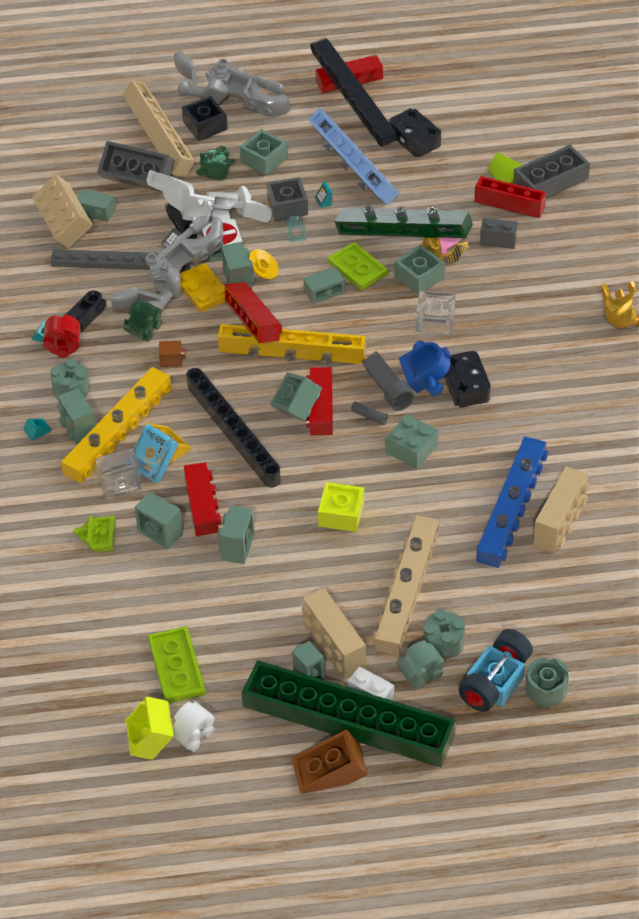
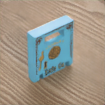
M146 424L127 465L151 481L160 483L178 446V442L172 440L171 437L152 425ZM144 463H146L147 465H149L150 467H152V469H151V471L149 472L148 470H146L145 468H143L141 465H143Z

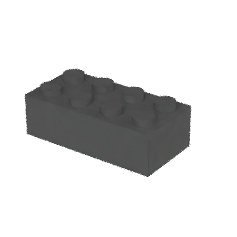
M106 141L97 173L104 179L162 192L147 184L149 171H155L170 176L175 161L166 154Z
M568 145L515 168L513 184L545 191L547 198L588 180L590 163L576 149Z

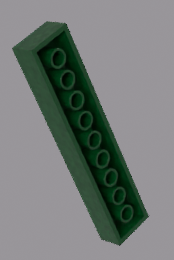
M259 660L256 661L241 692L242 705L245 708L333 735L348 730L359 743L440 768L443 766L455 736V719Z

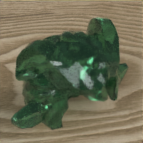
M224 145L216 149H210L207 153L203 151L199 153V164L201 167L196 173L197 175H205L207 178L224 181L235 159L228 158L230 153Z

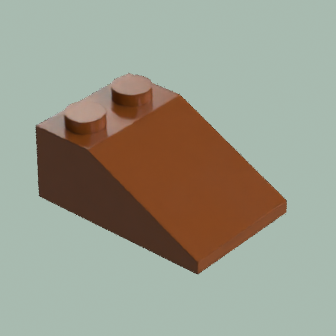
M344 730L291 757L299 790L302 794L349 785L368 775L359 742L348 730Z

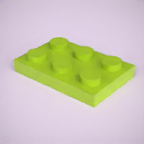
M356 242L327 257V263L332 267H336L340 274L361 291L388 275V269Z

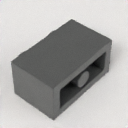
M483 218L480 230V245L515 249L518 222Z

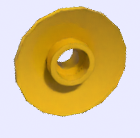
M252 250L248 260H252L253 271L263 279H274L279 272L275 259L264 250Z

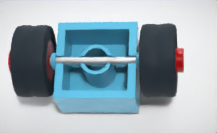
M503 630L494 641L493 647L490 645L487 647L460 685L459 694L463 701L471 708L480 712L489 711L494 704L503 707L524 679L525 663L533 652L530 641L516 630Z

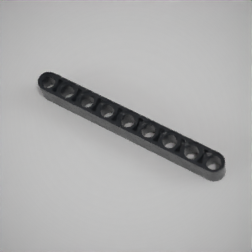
M325 37L311 43L310 48L313 55L378 145L382 147L397 141L394 128L331 42Z
M199 368L189 369L186 373L188 390L267 487H277L281 482L278 463L203 371Z

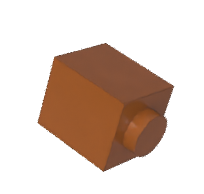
M181 340L159 341L160 367L182 366V359H186L185 348H182Z

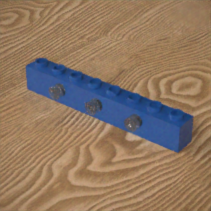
M524 436L477 547L476 562L499 568L501 562L506 560L508 554L506 549L508 546L511 547L513 543V532L518 531L519 518H523L525 513V503H529L532 494L530 491L535 489L537 484L536 476L541 474L542 462H546L549 451L546 450L545 441Z

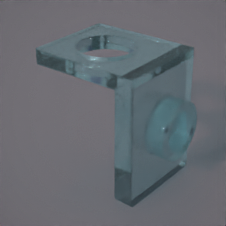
M299 216L288 217L289 220H284L287 225L289 242L306 240L304 219L299 218ZM299 227L302 234L300 237L296 238L292 235L293 228Z

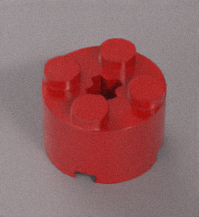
M64 314L63 317L53 315L48 318L44 326L43 347L60 358H66L77 351L80 346L81 334L79 321L70 315Z

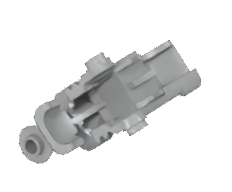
M181 51L174 54V63L178 72L192 80V85L186 79L179 84V96L191 95L204 98L212 96L219 105L223 99H227L229 94H235L243 99L245 109L248 107L266 116H278L290 111V101L286 95H266L259 90L257 85L259 84L269 91L281 94L284 90L281 83L247 74L246 69L243 72L238 71L239 66L230 68L229 62L222 58L213 66L212 70L210 69L209 72H206V78L209 82L207 86H196V69H193V61Z
M200 216L171 245L163 243V246L166 247L165 250L160 251L157 248L156 253L158 255L149 253L145 261L150 268L149 279L153 282L157 294L128 287L123 291L112 294L111 303L113 310L129 309L139 303L141 299L148 301V312L152 316L160 318L162 309L170 299H177L181 296V268L187 263L197 267L200 261L207 259L209 255L223 245L222 220L214 218L210 231L204 237L187 239L208 225V219L205 216Z

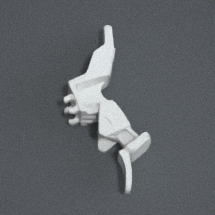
M149 171L147 184L162 191L165 200L181 212L184 220L194 222L200 216H205L208 221L210 216L212 218H220L222 221L231 220L229 215V209L235 208L242 217L253 218L264 223L269 222L272 218V209L267 205L252 201L251 195L245 186H240L237 194L207 192V195L203 196L194 194L191 183L155 171Z

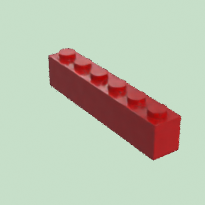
M246 282L225 284L224 301L258 343L280 341V334L282 333L281 323L272 315L263 301L258 298L257 294L252 291V288Z

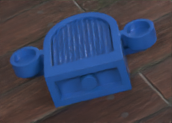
M421 340L417 341L411 351L399 357L407 384L416 393L426 388L431 396L441 394L443 386L439 380L449 370V357H451V353L447 347L441 348L434 342L425 343Z

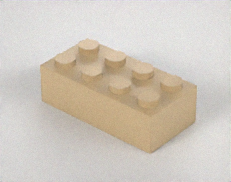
M56 174L32 197L55 240L67 248H70L93 226L70 184Z
M567 466L565 467L535 521L534 547L556 554L559 547H563L566 533L570 534L572 530V522L578 519L581 506L586 505L588 499L586 493L589 488V483L587 482L588 474Z
M323 588L303 597V625L307 631H311L315 643L321 645L325 657L333 662L336 673H340L346 680L353 675L359 666L366 670V645L326 589Z

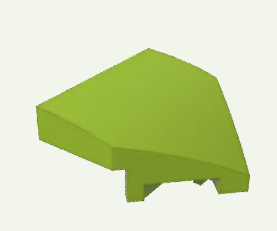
M90 515L89 520L82 527L75 528L73 532L94 552L114 551L116 518L113 515L94 519Z

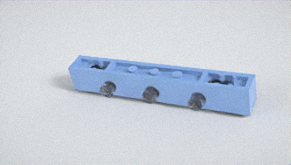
M321 108L308 119L327 140L323 146L329 152L334 148L344 159L340 165L346 171L351 167L361 177L357 184L363 190L369 186L387 205L399 194L397 189Z

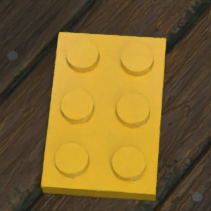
M206 263L180 273L182 291L200 313L225 302V286Z

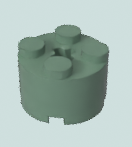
M68 359L66 362H62L50 370L53 394L57 400V396L79 388L84 398L87 397L90 385L88 372L83 364L77 362L76 359Z
M443 609L437 610L424 623L423 641L425 640L427 643L431 641L443 659L449 656L453 658L461 653L464 648L465 639L464 620L454 613L446 612Z
M425 640L409 647L406 650L407 655L404 658L400 656L397 661V667L416 690L423 688L426 682L431 679L434 681L438 680L443 675L442 669L445 666V660L431 641L427 643Z
M541 657L532 661L526 674L525 690L528 697L542 708H548L560 703L566 697L569 675L566 665L555 658L550 660L546 659V657Z

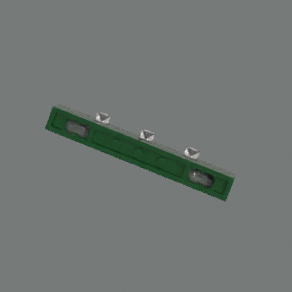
M371 205L364 208H342L334 221L339 235L466 238L473 226L469 211L437 210L436 207H430L427 210L405 209L403 206L395 209H373Z

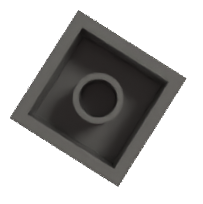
M300 177L266 183L267 199L273 211L274 221L308 215V199Z

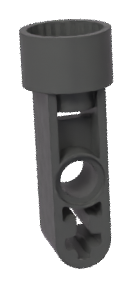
M377 351L361 361L365 369L384 392L385 400L394 411H402L412 404L415 397L414 393L404 381L398 379Z

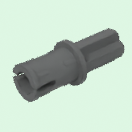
M354 402L351 406L352 412L366 417V420H373L383 426L387 422L388 414L375 410L373 406L368 407L359 402Z

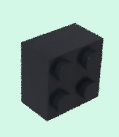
M212 96L182 106L183 123L198 141L227 130L226 113Z

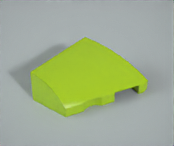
M498 152L490 162L488 172L496 180L513 184L514 169L522 166V164Z

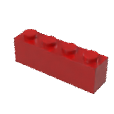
M377 55L345 62L361 84L383 79V65ZM323 67L315 69L316 83L322 94L339 90Z
M480 176L475 185L474 202L540 218L545 209L546 192Z
M310 367V375H306V378L322 387V390L320 391L319 398L311 408L310 417L306 418V428H310V436L333 435L332 367Z
M206 462L184 465V476L195 536L216 534L219 530L218 525H222L220 513L216 514V510H219L217 498L213 499V495H216L215 485L210 484V481H213L212 470H208Z

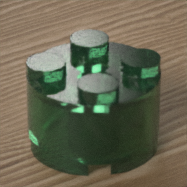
M138 299L128 311V314H130L129 320L125 319L124 331L149 342L153 336L152 332L161 327L162 320H160L162 309Z

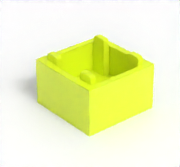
M326 482L318 510V527L357 532L364 506V487Z
M145 697L130 716L125 719L131 756L153 760L174 737L168 701Z

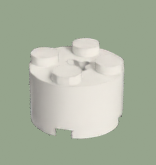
M194 700L193 704L189 701L183 705L173 717L176 719V722L172 725L173 739L192 752L199 748L201 745L200 741L205 736L207 738L210 737L215 730V727L212 726L215 720L214 715Z

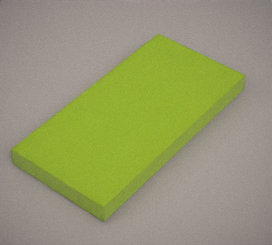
M187 626L147 635L164 701H168L170 704L206 695Z

